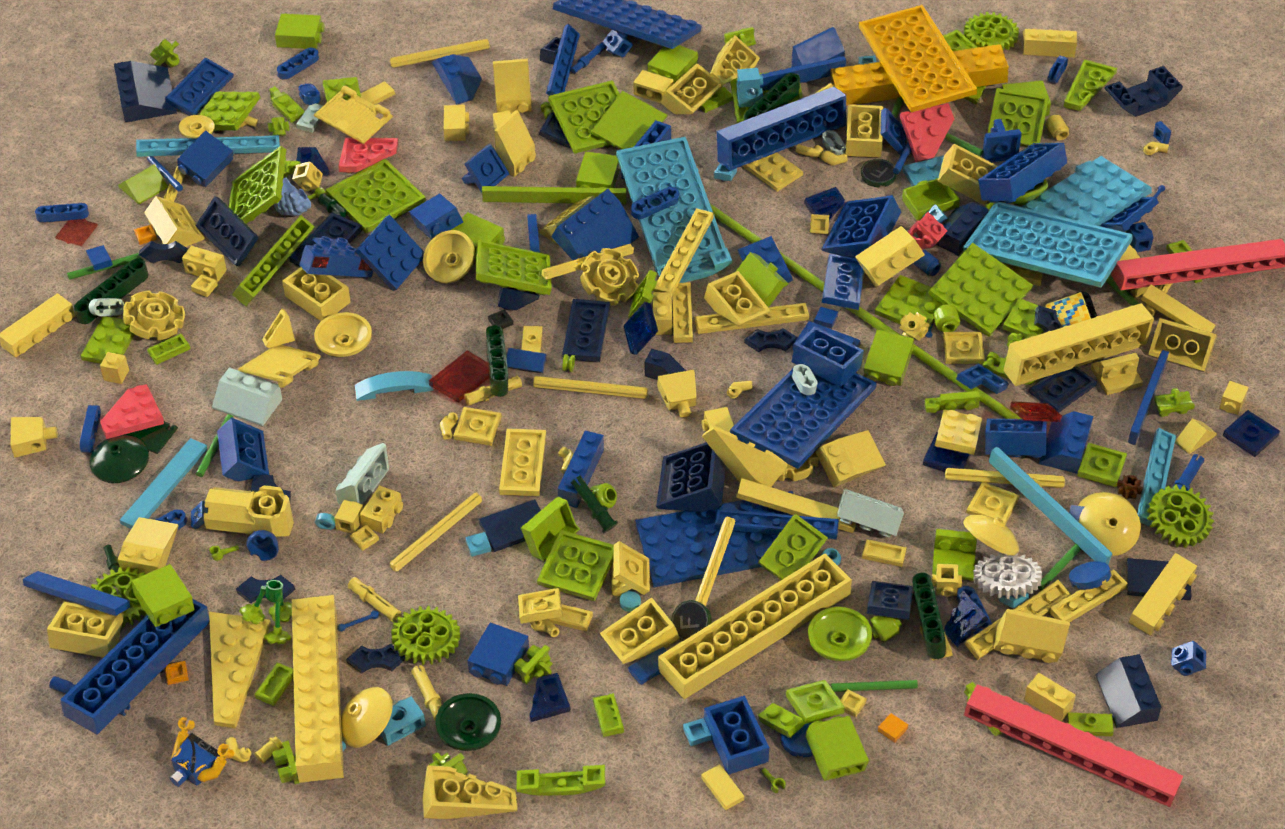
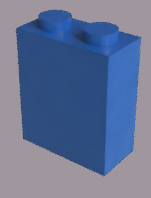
M205 130L177 159L178 169L183 174H188L192 177L196 184L207 187L233 160V150Z
M440 193L409 211L415 225L431 240L436 235L451 230L463 223L457 208Z
M490 622L467 660L469 673L477 678L489 679L496 685L503 684L508 686L516 672L514 664L519 659H523L529 649L528 635Z

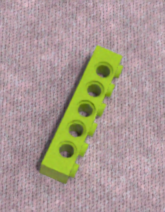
M300 215L241 282L232 295L243 305L247 306L315 226Z

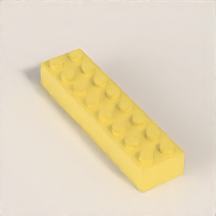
M1140 303L1037 336H1031L1021 341H1015L1009 345L1003 371L1014 386H1019L1072 369L1076 366L1079 367L1133 350L1147 344L1154 317Z

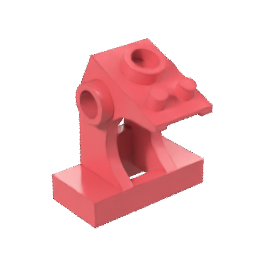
M929 212L921 220L916 221L908 230V233L915 239L921 250L933 248L947 232L944 226ZM915 232L917 233L919 238L913 236Z

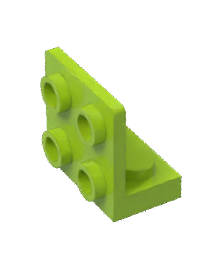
M936 529L932 574H936L937 564L958 565V575H962V580L972 581L974 579L977 538L970 532Z

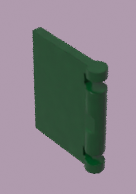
M164 421L162 425L128 434L139 437L145 442L149 451L158 454L178 427L172 425L170 430H167L170 427V423Z

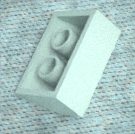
M229 367L219 380L212 409L263 426L282 401L281 389L276 383Z
M381 443L371 447L358 458L356 465L348 471L344 481L338 484L336 488L338 503L342 504L343 500L355 501L359 504L366 502L389 470L386 444Z
M845 488L837 512V516L841 517L840 521L847 524H852V521L859 523L860 528L869 531L874 528L879 530V534L886 537L897 535L904 515L901 507Z

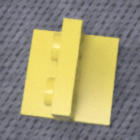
M1137 353L1091 363V370L1106 395L1142 387L1143 381L1137 373L1139 362Z
M620 541L614 544V560L611 565L612 595L619 597L630 589H634L643 595L650 592L649 558Z

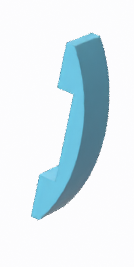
M727 247L709 252V258L689 263L679 283L709 277L732 263V258ZM666 265L656 267L659 277Z
M415 371L384 373L367 378L355 385L357 401L375 399L376 394L414 389L415 393L434 391L432 375Z

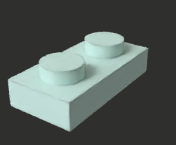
M309 105L297 122V129L313 133L321 121L314 114L324 105Z

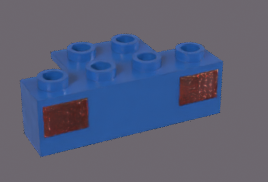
M313 237V241L316 244L305 245L299 265L307 274L372 277L373 270L355 252L357 248L352 247L344 238Z

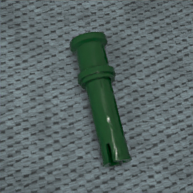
M582 476L576 477L580 486L575 479L570 482L571 485H573L592 511V518L598 521L603 529V534L614 528L618 524L617 520L614 521L608 513L607 506L605 507V505L602 506Z

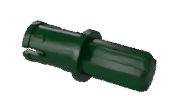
M325 193L318 197V203L322 204L327 212L346 217L347 211L338 204L337 200H332Z

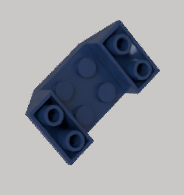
M1164 66L1150 70L1147 81L1126 88L1118 81L1105 86V90L1113 99L1134 117L1167 106L1183 89V85Z

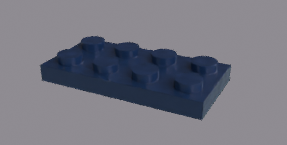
M214 196L195 225L238 267L241 266L259 238L245 222L216 196Z
M331 213L289 257L290 263L301 267L299 264L305 245L316 244L313 241V237L321 238L326 236L331 239L341 237L350 244L362 231V225Z
M583 299L572 300L562 359L565 354H568L569 357L575 355V360L601 361L610 302Z

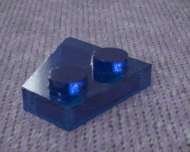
M298 147L296 161H300V164L311 162L323 173V176H330L329 168L316 147Z
M554 673L537 678L532 709L529 714L530 722L570 712V704L559 674Z

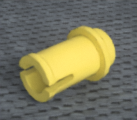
M276 736L270 737L268 739L269 742L254 753L263 764L273 756L272 752L283 747L282 742Z

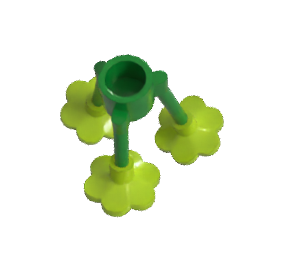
M269 580L266 586H261L256 602L252 605L246 604L245 607H241L239 610L245 621L259 624L260 621L265 620V615L260 608L264 595L268 601L275 602L273 607L269 608V615L275 621V626H273V631L264 635V639L271 644H284L286 641L291 640V635L286 631H282L280 621L288 622L290 620L292 604L290 602H283V583L278 580Z

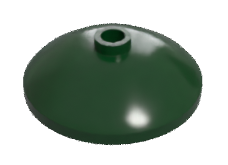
M124 434L105 439L93 450L89 461L92 473L104 482H126L138 476L145 469L149 461V450L145 442L134 435Z
M474 693L456 695L448 699L439 708L435 719L436 731L440 739L453 749L461 751L478 750L489 745L497 737L501 728L500 711L493 701L483 695Z

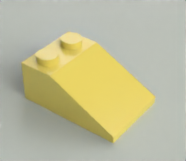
M528 59L493 61L497 113L509 110L510 113H513L515 110L522 113L532 111Z
M515 110L494 130L496 152L509 175L513 177L519 172H523L525 166L533 162L536 157L535 144L519 111Z
M739 271L713 281L707 286L704 299L715 312L738 326L769 314L771 311Z
M868 430L834 440L821 446L816 452L834 488L886 466Z
M138 517L124 540L118 557V563L122 571H126L127 567H130L131 572L137 568L139 574L143 571L145 574H148L166 566L179 527L178 524Z
M650 598L600 633L623 664L645 657L662 647L666 648L680 638L674 624L653 598Z

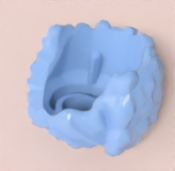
M284 177L282 198L273 206L281 215L299 216L311 208V201L307 198L303 189H296Z

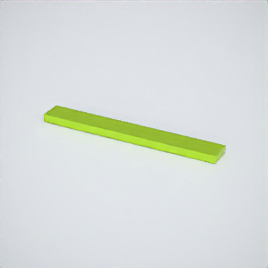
M482 186L483 202L574 204L591 196L596 198L609 189L621 204L627 203L626 188Z

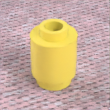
M1052 115L1047 119L1045 125L1053 138L1059 141L1068 137L1069 128L1060 115Z

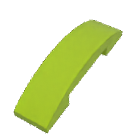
M605 764L583 766V771L540 774L539 769L517 771L516 790L523 794L536 796L576 795L594 791L605 786Z

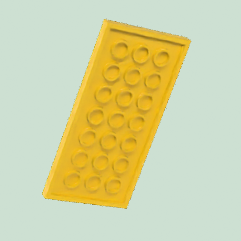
M923 5L859 22V29L911 113L977 94L976 86Z

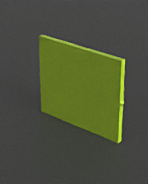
M622 91L593 128L591 134L620 150L632 148L655 120L663 123L667 118V114Z

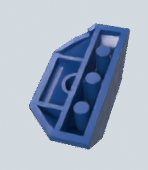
M451 54L432 61L434 68L456 105L474 99L482 78L469 57Z

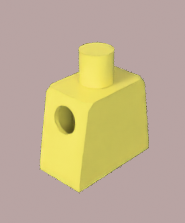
M694 370L658 376L657 387L668 410L678 409L679 415L682 418L690 416V407L696 405Z
M11 417V449L14 458L46 450V439L58 438L56 426L46 428L42 417Z

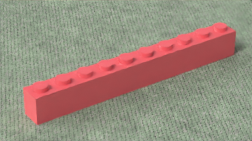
M1282 239L1121 260L1117 261L1111 276L1120 290L1149 287L1151 284L1156 286L1285 267V243Z
M977 684L967 702L964 716L986 726L995 727L1006 735L1168 807L1171 806L1183 779V775L1178 774L1174 770L1162 767L1152 760L1144 759L1131 751L1115 746L1111 742L1099 739L1091 733L1081 731L1071 724L1063 723L1048 714L1036 711L1028 705L1018 703L1008 696L1000 695L988 687H982Z

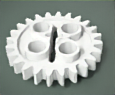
M999 552L998 556L990 554V558L983 557V561H978V565H975L974 583L978 584V589L983 588V593L990 591V596L998 594V598L1004 595L1007 599L1010 596L1018 599V595L1026 597V592L1033 594V590H1038V586H1041L1042 571L1037 562H1032V558L1025 559V555L1018 557V554L1013 556L1002 555Z

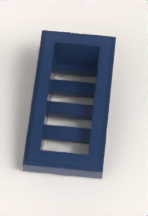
M553 38L540 49V61L554 65L559 47L556 44H560L561 38Z

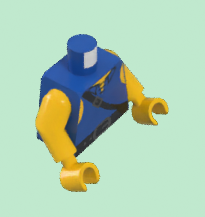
M181 717L178 721V726L182 730L178 732L171 757L173 768L176 772L170 777V780L177 787H180L186 780L197 786L201 782L216 779L227 763L226 758L230 759L234 756V750L228 749L229 745L221 744L217 750L192 732L188 734V731L195 727V723L193 720H189L188 725L185 726L186 717Z

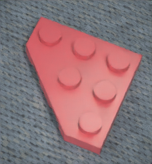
M949 103L912 113L910 111L902 112L899 115L915 162L935 157L954 121Z
M345 138L338 166L339 172H359L396 154L398 138H370L364 144L353 138Z
M147 384L127 389L100 421L106 439L162 425L164 420Z

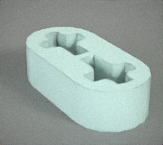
M828 130L822 134V143L828 151L835 155L845 153L846 146L835 131Z
M117 298L93 299L89 304V311L96 316H117L123 313L125 303ZM103 305L104 309L96 310V306ZM110 305H118L115 309L110 308Z
M803 364L795 365L792 378L799 391L805 395L814 394L817 389V380L811 369Z

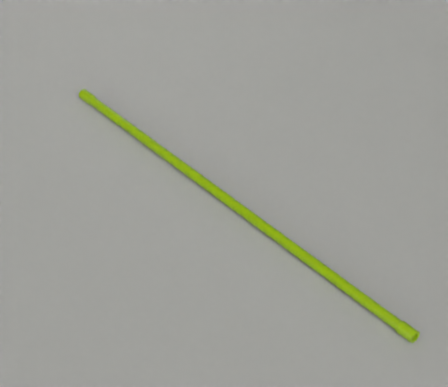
M710 204L714 217L751 243L762 240ZM780 252L788 269L823 292L824 281ZM860 306L859 310L846 308L875 329L901 335ZM914 344L912 352L914 356L966 392L978 391L980 401L1005 419H1024L978 387L970 389L956 380L958 375L956 372Z

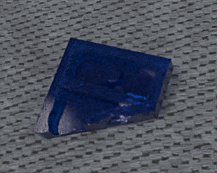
M837 187L807 197L804 200V204L811 214L829 215V220L845 202Z
M964 591L960 594L961 600L958 607L953 608L950 619L943 629L944 633L957 648L989 620Z

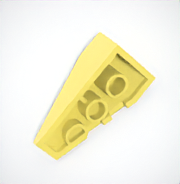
M734 36L723 46L717 55L710 75L723 86L737 78V69L754 68L760 57L737 36Z
M713 426L702 435L704 440L739 482L743 478L772 487L788 466L785 461L768 450L763 452L754 448L755 444L751 442L748 444L738 440L736 435L716 426Z
M427 766L423 791L424 818L453 819L518 810L516 791L514 789L492 781L488 783L481 781L472 774L464 775L456 772L457 769L452 767Z

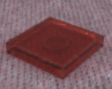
M1012 401L1010 409L1023 420L1061 422L1062 415L1048 403Z

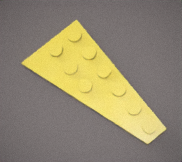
M209 612L215 726L236 728L265 643L264 635L268 634L271 623L269 619L260 621L259 624H253L251 621H245L242 616Z

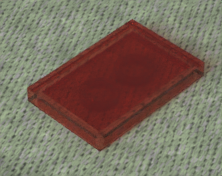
M467 350L431 378L429 385L459 403L464 399V394L474 391L489 379L488 362Z

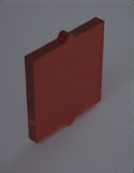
M86 219L68 220L55 238L65 241L67 244L72 243L82 246L98 224L89 222Z

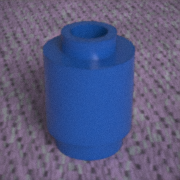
M922 250L925 255L915 261L914 265L927 275H936L941 269L939 260L926 250Z

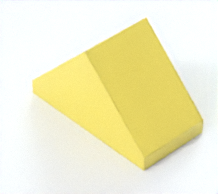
M281 309L262 339L268 348L295 341L290 318L284 309Z
M1192 418L1175 440V443L1191 454L1217 436V433L1202 421Z

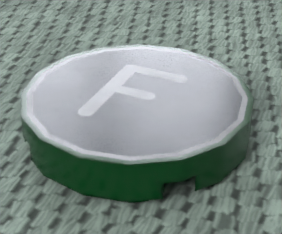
M884 159L869 160L861 168L862 180L872 187L889 186L896 179V174L893 173L895 166Z
M688 600L676 607L672 614L671 622L677 630L679 639L684 641L710 625L712 618L709 609L704 604Z

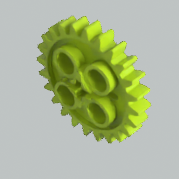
M986 12V15L979 13V17L973 15V18H969V21L965 23L964 36L977 47L1001 44L1004 51V48L1009 50L1010 47H1014V43H1017L1019 27H1016L1017 23H1013V19L1008 20L1007 15L1001 17L1002 13L995 15V12L992 15Z
M1177 484L1172 489L1168 485L1164 490L1161 488L1152 497L1148 504L1150 507L1147 512L1150 515L1147 519L1153 521L1150 527L1157 528L1155 534L1161 533V540L1167 538L1169 545L1174 541L1176 547H1179L1181 543L1184 548H1187L1189 543L1194 547L1197 542L1202 543L1213 529L1211 525L1214 520L1211 517L1214 513L1208 511L1211 505L1204 504L1206 498L1200 499V492L1193 494V488L1186 491L1185 485L1181 489L1178 488Z
M119 567L116 573L111 569L110 575L103 573V579L96 578L97 585L91 584L92 589L130 601L131 608L123 611L122 627H125L126 622L133 625L134 619L141 621V615L147 616L134 595L131 581L145 575L144 571L139 574L137 568L131 572L130 567H127L126 571H122V568Z
M428 605L426 610H423L419 606L418 611L411 608L410 614L403 612V618L397 617V623H393V629L391 630L392 644H394L395 651L399 650V656L405 655L406 661L413 658V664L421 660L422 665L426 661L433 665L434 659L441 662L442 656L448 659L449 653H455V647L459 646L460 626H457V620H453L452 614L446 616V610L438 612V607L431 610Z

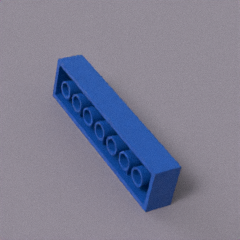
M831 87L718 130V162L731 171L818 137L825 131H833L846 126V95L836 87Z
M193 599L194 611L157 627L154 626L147 615L60 699L63 715L98 735L210 623L207 606Z

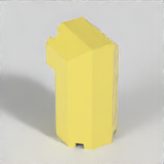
M264 485L259 488L260 491L258 492L217 487L211 488L205 500V507L208 508V513H204L206 529L252 534L257 530H266L273 533L276 537L290 536L294 521L289 498L287 495H284L280 487Z

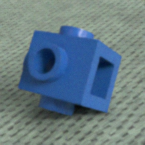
M613 29L603 41L607 46L606 50L621 57H625L634 45L627 38V34Z
M1145 222L1132 224L1130 229L1126 231V233L1132 234L1131 247L1137 253L1151 250L1154 238L1152 230L1148 228Z
M1194 640L1172 648L1171 666L1183 676L1206 669V651Z

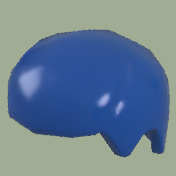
M254 531L247 539L246 547L250 551L251 556L255 554L261 561L272 560L277 556L279 551L277 537L270 531Z

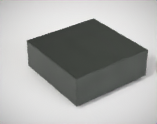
M505 309L488 316V320L492 325L500 326L502 329L514 325L512 318Z

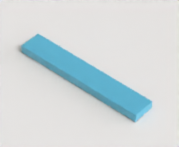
M1157 428L1154 434L1137 512L1140 523L1149 527L1153 521L1147 519L1150 515L1147 512L1150 507L1148 504L1155 493H1158L1161 488L1165 489L1176 435L1161 428Z
M190 438L120 519L121 525L132 529L138 517L148 519L207 451V445Z

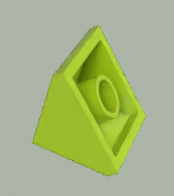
M153 164L120 183L118 187L136 203L141 204L167 189L168 185L156 165Z

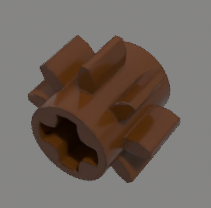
M1123 475V479L1118 480L1117 488H1119L1118 495H1122L1125 499H1136L1137 494L1142 493L1141 480H1138L1134 475Z

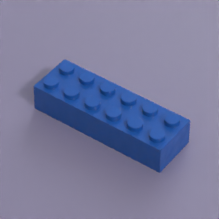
M1032 143L978 179L982 200L989 201L990 203L998 201L1014 202L1018 197L1025 195V192L1035 188V185L1042 183L1045 178L1061 170V167L1067 164L1064 143Z

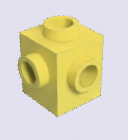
M311 162L296 165L292 180L304 191H310L320 187L323 173Z
M909 312L900 321V329L904 331L902 335L920 340L927 334L930 325L925 322L926 318L918 312L915 315Z
M937 564L936 574H932L933 587H936V595L944 597L957 596V589L962 587V575H958V565Z

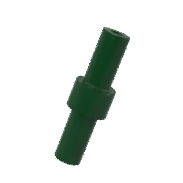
M105 545L103 549L107 557L108 569H113L116 573L120 567L118 557L114 555L111 545Z

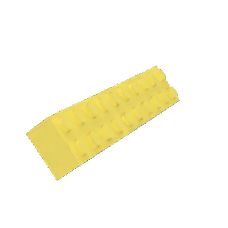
M823 554L658 656V669L662 676L685 700L807 623L822 610L830 608L851 594L852 580L826 554Z
M334 595L292 599L295 754L299 783L344 778L337 612Z

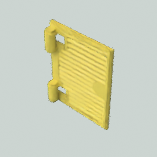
M343 86L341 91L314 114L316 118L362 144L369 140L393 117L387 108L366 101L357 96L356 91L347 86ZM346 94L350 96L348 101L343 99ZM379 113L384 115V117L381 119L375 116Z
M278 345L246 363L238 371L277 381L279 387L284 388L293 381V376L303 369L310 371L316 367L321 355Z

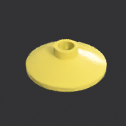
M191 115L179 123L180 133L192 139H197L205 130L212 134L215 128L214 122L209 117L203 115Z

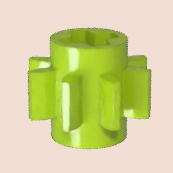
M284 117L271 118L272 123H268L269 133L273 132V136H286V131H290L289 122L285 121Z

